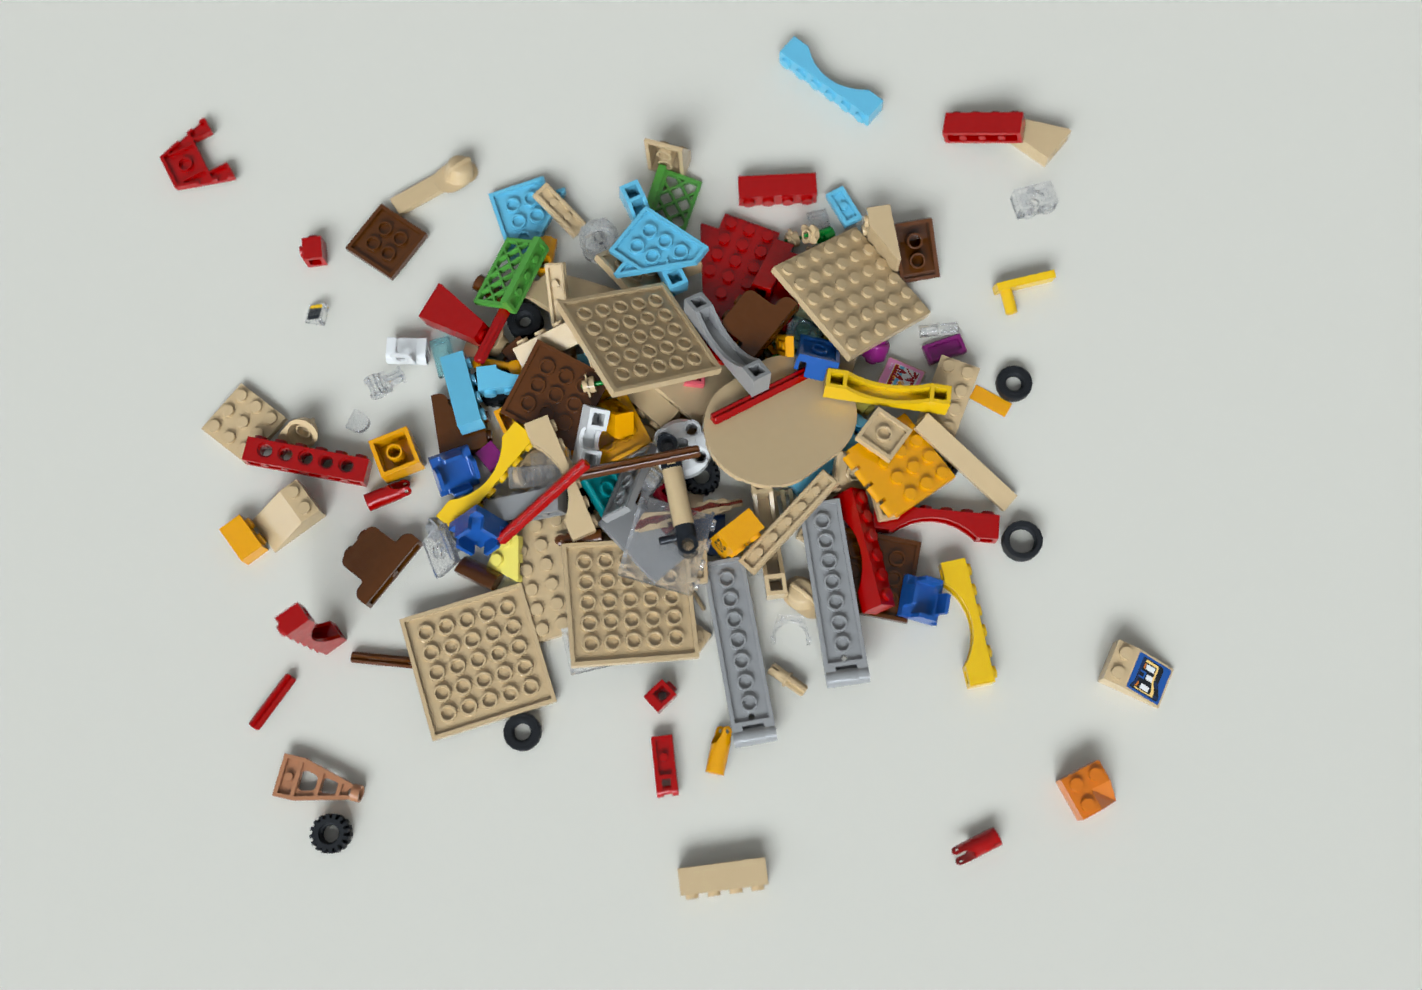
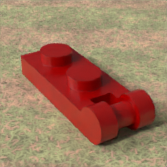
M672 734L651 737L657 798L668 794L678 796L679 789ZM670 779L671 785L663 786L662 780Z

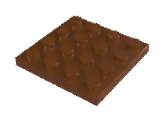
M537 339L500 413L523 425L548 415L549 420L554 419L558 431H555L557 439L562 438L565 447L574 451L583 404L597 406L606 387L604 384L597 386V392L591 393L592 397L589 398L588 392L584 393L583 388H581V381L585 380L584 373H587L588 377L594 376L595 381H600L601 379L597 372H595V369Z
M845 527L859 615L907 624V618L897 616L903 578L905 574L916 576L922 542L877 533L895 606L876 615L862 613L858 597L862 576L861 551L854 532L851 528Z

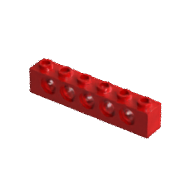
M260 435L247 437L242 460L246 465L364 487L368 485L372 463L365 455L356 454L351 456L341 450L329 452L328 449L319 446L313 449L308 448L303 443L292 445L287 444L288 442L282 439L271 441ZM267 449H272V453L269 456H264V452ZM286 453H293L290 459L284 460ZM308 456H312V461L308 464H305L304 459ZM327 460H333V464L330 467H324V463ZM347 464H353V468L350 471H344V467Z

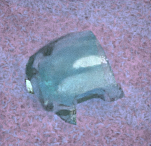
M796 316L788 324L787 334L794 336V350L796 351L800 334L824 339V333L809 319Z

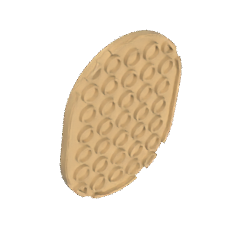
M779 355L762 361L771 372L770 384L797 371V369H793L795 355L794 357ZM800 361L798 370L805 367L807 363ZM825 377L823 381L808 378L715 425L710 419L711 413L749 395L735 378L723 386L713 396L707 406L703 421L705 445L715 463L735 480L764 489H769V487H788L807 478L837 456L847 446L857 423L856 402L823 397Z

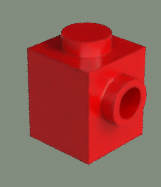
M318 235L301 238L302 246H299V251L306 265L309 268L328 265L327 246L323 238Z

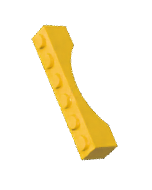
M828 368L824 382L823 397L946 415L951 402L952 386L935 383L923 385L884 384L862 378L847 370Z
M515 421L502 436L500 458L489 479L471 494L449 500L436 515L448 527L452 521L476 504L483 508L482 502L486 498L490 499L495 494L497 484L499 482L503 484L510 476L508 471L512 466L516 468L523 460L522 454L525 451L529 452L533 448L525 427L521 423Z
M965 558L941 562L938 570L940 578L943 580V588L950 592L959 602L969 623L970 648L962 668L967 689L993 684L996 682L997 671L996 667L991 665L990 657H992V650L990 645L986 644L987 630L985 624H981L980 616H982L980 604H976L975 596L977 595L975 584L971 583L970 575H972L970 563H966Z

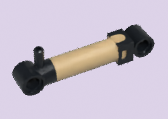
M662 434L657 440L658 452L668 451L662 448L665 443L673 445L669 450L678 449L677 439L672 434ZM682 461L662 464L661 470L675 534L659 537V544L665 545L677 542L679 554L686 559H691L697 555L699 543ZM686 542L694 544L691 550H684L682 548Z

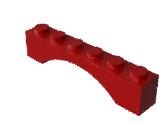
M851 487L833 498H840L843 520L854 532L860 547L862 576L858 597L862 613L876 615L895 606L893 593L889 585L888 573L883 562V554L878 543V535L875 531L867 494L864 489Z
M921 505L919 508L912 507L900 515L898 519L878 522L873 507L872 516L876 533L893 534L910 524L936 522L960 530L974 542L995 544L999 539L1000 515H996L992 511L974 513L971 509L953 511L950 507L932 509L931 506Z
M298 602L275 617L278 623L276 628L283 637L287 636L290 640L294 639L297 643H301L304 647L308 646L309 649H314L317 653L321 652L327 655L347 641L334 622L327 621L316 624L305 606Z

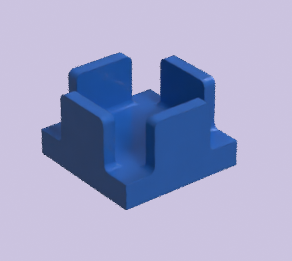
M800 334L793 369L798 370L800 361L806 362L804 377L823 381L828 368L838 369L840 352L830 340Z
M467 444L428 457L441 497L452 494L455 498L473 492V486L480 483V472Z
M476 504L449 524V530L454 532V537L457 538L456 548L472 556L475 554V545L480 548L484 546V554L488 556L500 548L497 538L509 523Z
M905 574L897 616L930 626H937L938 616L948 614L951 594L942 593L943 580L927 575L917 577Z

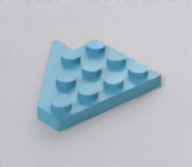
M543 176L488 194L504 242L507 237L532 240L534 236L543 237L553 218L532 197L546 183ZM565 187L555 190L564 199L566 195ZM511 244V246L508 249V252L517 246ZM517 253L510 257L511 261L520 256V254Z

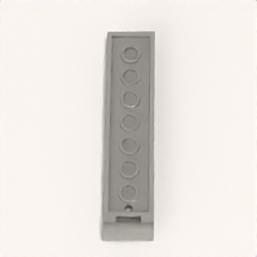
M840 498L824 500L801 527L828 689L869 683L870 674ZM846 657L847 660L843 661L841 658Z
M742 556L707 562L708 583L706 584L735 748L778 741L746 568L738 562ZM753 715L754 719L750 720L748 717Z

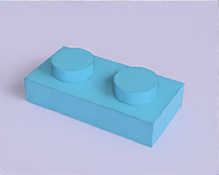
M843 186L826 194V200L844 229L862 220L860 212Z

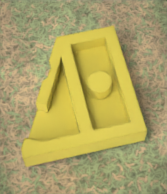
M516 534L506 544H500V548L492 552L487 566L516 582H522L523 576L520 575V563H523V554L521 552L523 537Z

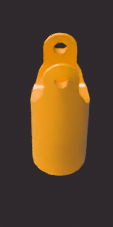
M718 726L716 728L705 769L707 773L724 776L731 744L732 729L729 726Z

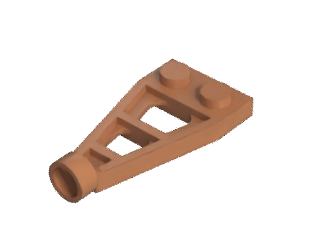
M285 753L272 796L292 801L350 800L359 803L363 798L365 787L353 784L307 758ZM304 771H309L318 777L314 790L302 791L299 789ZM326 778L338 783L336 793L322 792Z

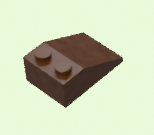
M927 217L894 223L901 255L898 273L905 283L940 277L932 218Z

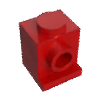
M661 679L643 697L660 714L677 697L675 693L677 688L670 681L665 682ZM661 692H665L667 695L663 700L659 699Z

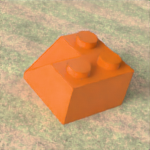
M1099 760L1093 761L1055 781L1077 821L1085 820L1116 801L1110 778Z

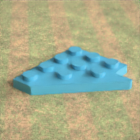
M648 206L641 210L609 249L610 254L622 262L613 273L617 279L696 266L709 251L707 245Z

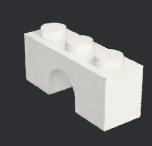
M583 404L572 457L573 466L580 459H586L590 466L600 464L602 452L599 450L598 442L601 432L607 430L610 416L609 410L603 407Z

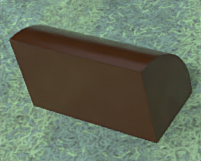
M468 556L462 558L454 569L459 576L490 591L497 590L504 577L502 573Z

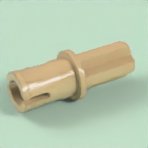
M774 662L772 664L773 667L769 668L767 674H770L781 682L783 687L787 686L799 696L805 694L808 689L806 684L794 677L792 672L789 673L777 665V663Z

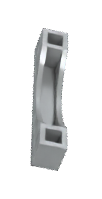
M701 291L684 299V313L749 395L753 397L768 390L771 372L760 359L748 355L733 341L722 325L713 304Z

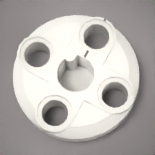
M677 419L668 422L657 430L653 440V444L656 446L658 438L662 434L669 433L676 437L679 448L698 445L701 454L706 456L705 460L700 462L695 460V458L682 460L685 479L693 478L705 470L711 460V455L705 445L703 426L696 420ZM690 428L697 429V432L693 435L687 433ZM665 443L662 446L665 450L673 447L671 443Z

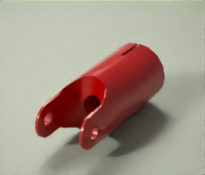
M408 480L394 482L364 494L369 510L373 511L410 495L412 492L409 487L410 482Z
M991 827L953 847L951 852L954 855H958L966 851L965 854L955 860L957 865H963L1001 846L1002 842L995 828Z

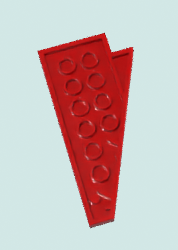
M726 213L719 229L704 223L700 225V240L709 247V251L701 260L702 292L713 304L721 323L723 314L728 309L731 310L735 305V299L740 294L743 295L746 291L751 290L752 282L774 240L779 239L780 236L779 232ZM707 344V347L709 348V350L711 351L719 365L724 366V363L719 359V357Z

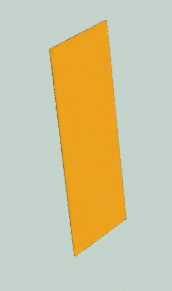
M976 385L970 395V399L1003 417L1006 416L1012 403Z

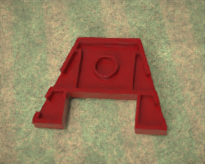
M205 118L198 121L200 124L197 127L187 131L186 137L180 142L176 141L160 156L177 191L236 180L227 162L209 171L196 143L214 135Z

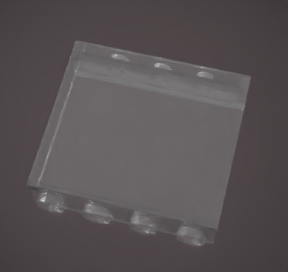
M641 492L619 566L618 576L691 596L693 590L697 591L700 579L697 578L698 571H703L706 559L702 557L704 551L708 552L711 539H708L710 531L714 532L717 520L713 519L715 512H711V515L692 510L699 551L695 557L686 559L679 554L677 542L665 545L659 544V537L675 534L669 503L650 498L649 493ZM686 542L682 548L684 550H691L694 544Z

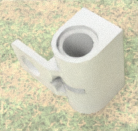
M387 337V364H429L431 344L427 338Z

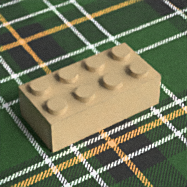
M941 355L931 383L952 386L951 402L946 415L929 414L955 437L980 368ZM920 412L916 424L927 412Z

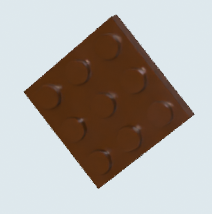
M380 204L345 248L348 252L393 281L428 238V235L394 211Z

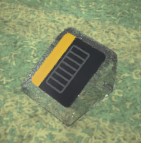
M310 304L305 323L325 326L329 311L327 304Z

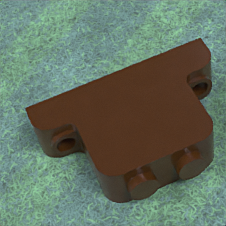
M749 290L743 295L740 294L735 299V305L731 310L728 309L721 319L722 325L733 341L739 344L740 348L748 355L759 359L797 312L798 303L790 297H783L775 304H771L755 291Z
M444 394L431 395L439 453L467 444L471 455L476 456L475 453L488 442H493L492 431L488 430L487 423H490L488 411H485L487 420H484L486 428L462 435L457 427L451 400L447 399Z
M369 527L361 531L354 545L349 546L345 550L342 559L343 566L361 579L362 584L358 587L356 595L369 608L373 607L424 545L413 534H403L397 541H393L378 528Z

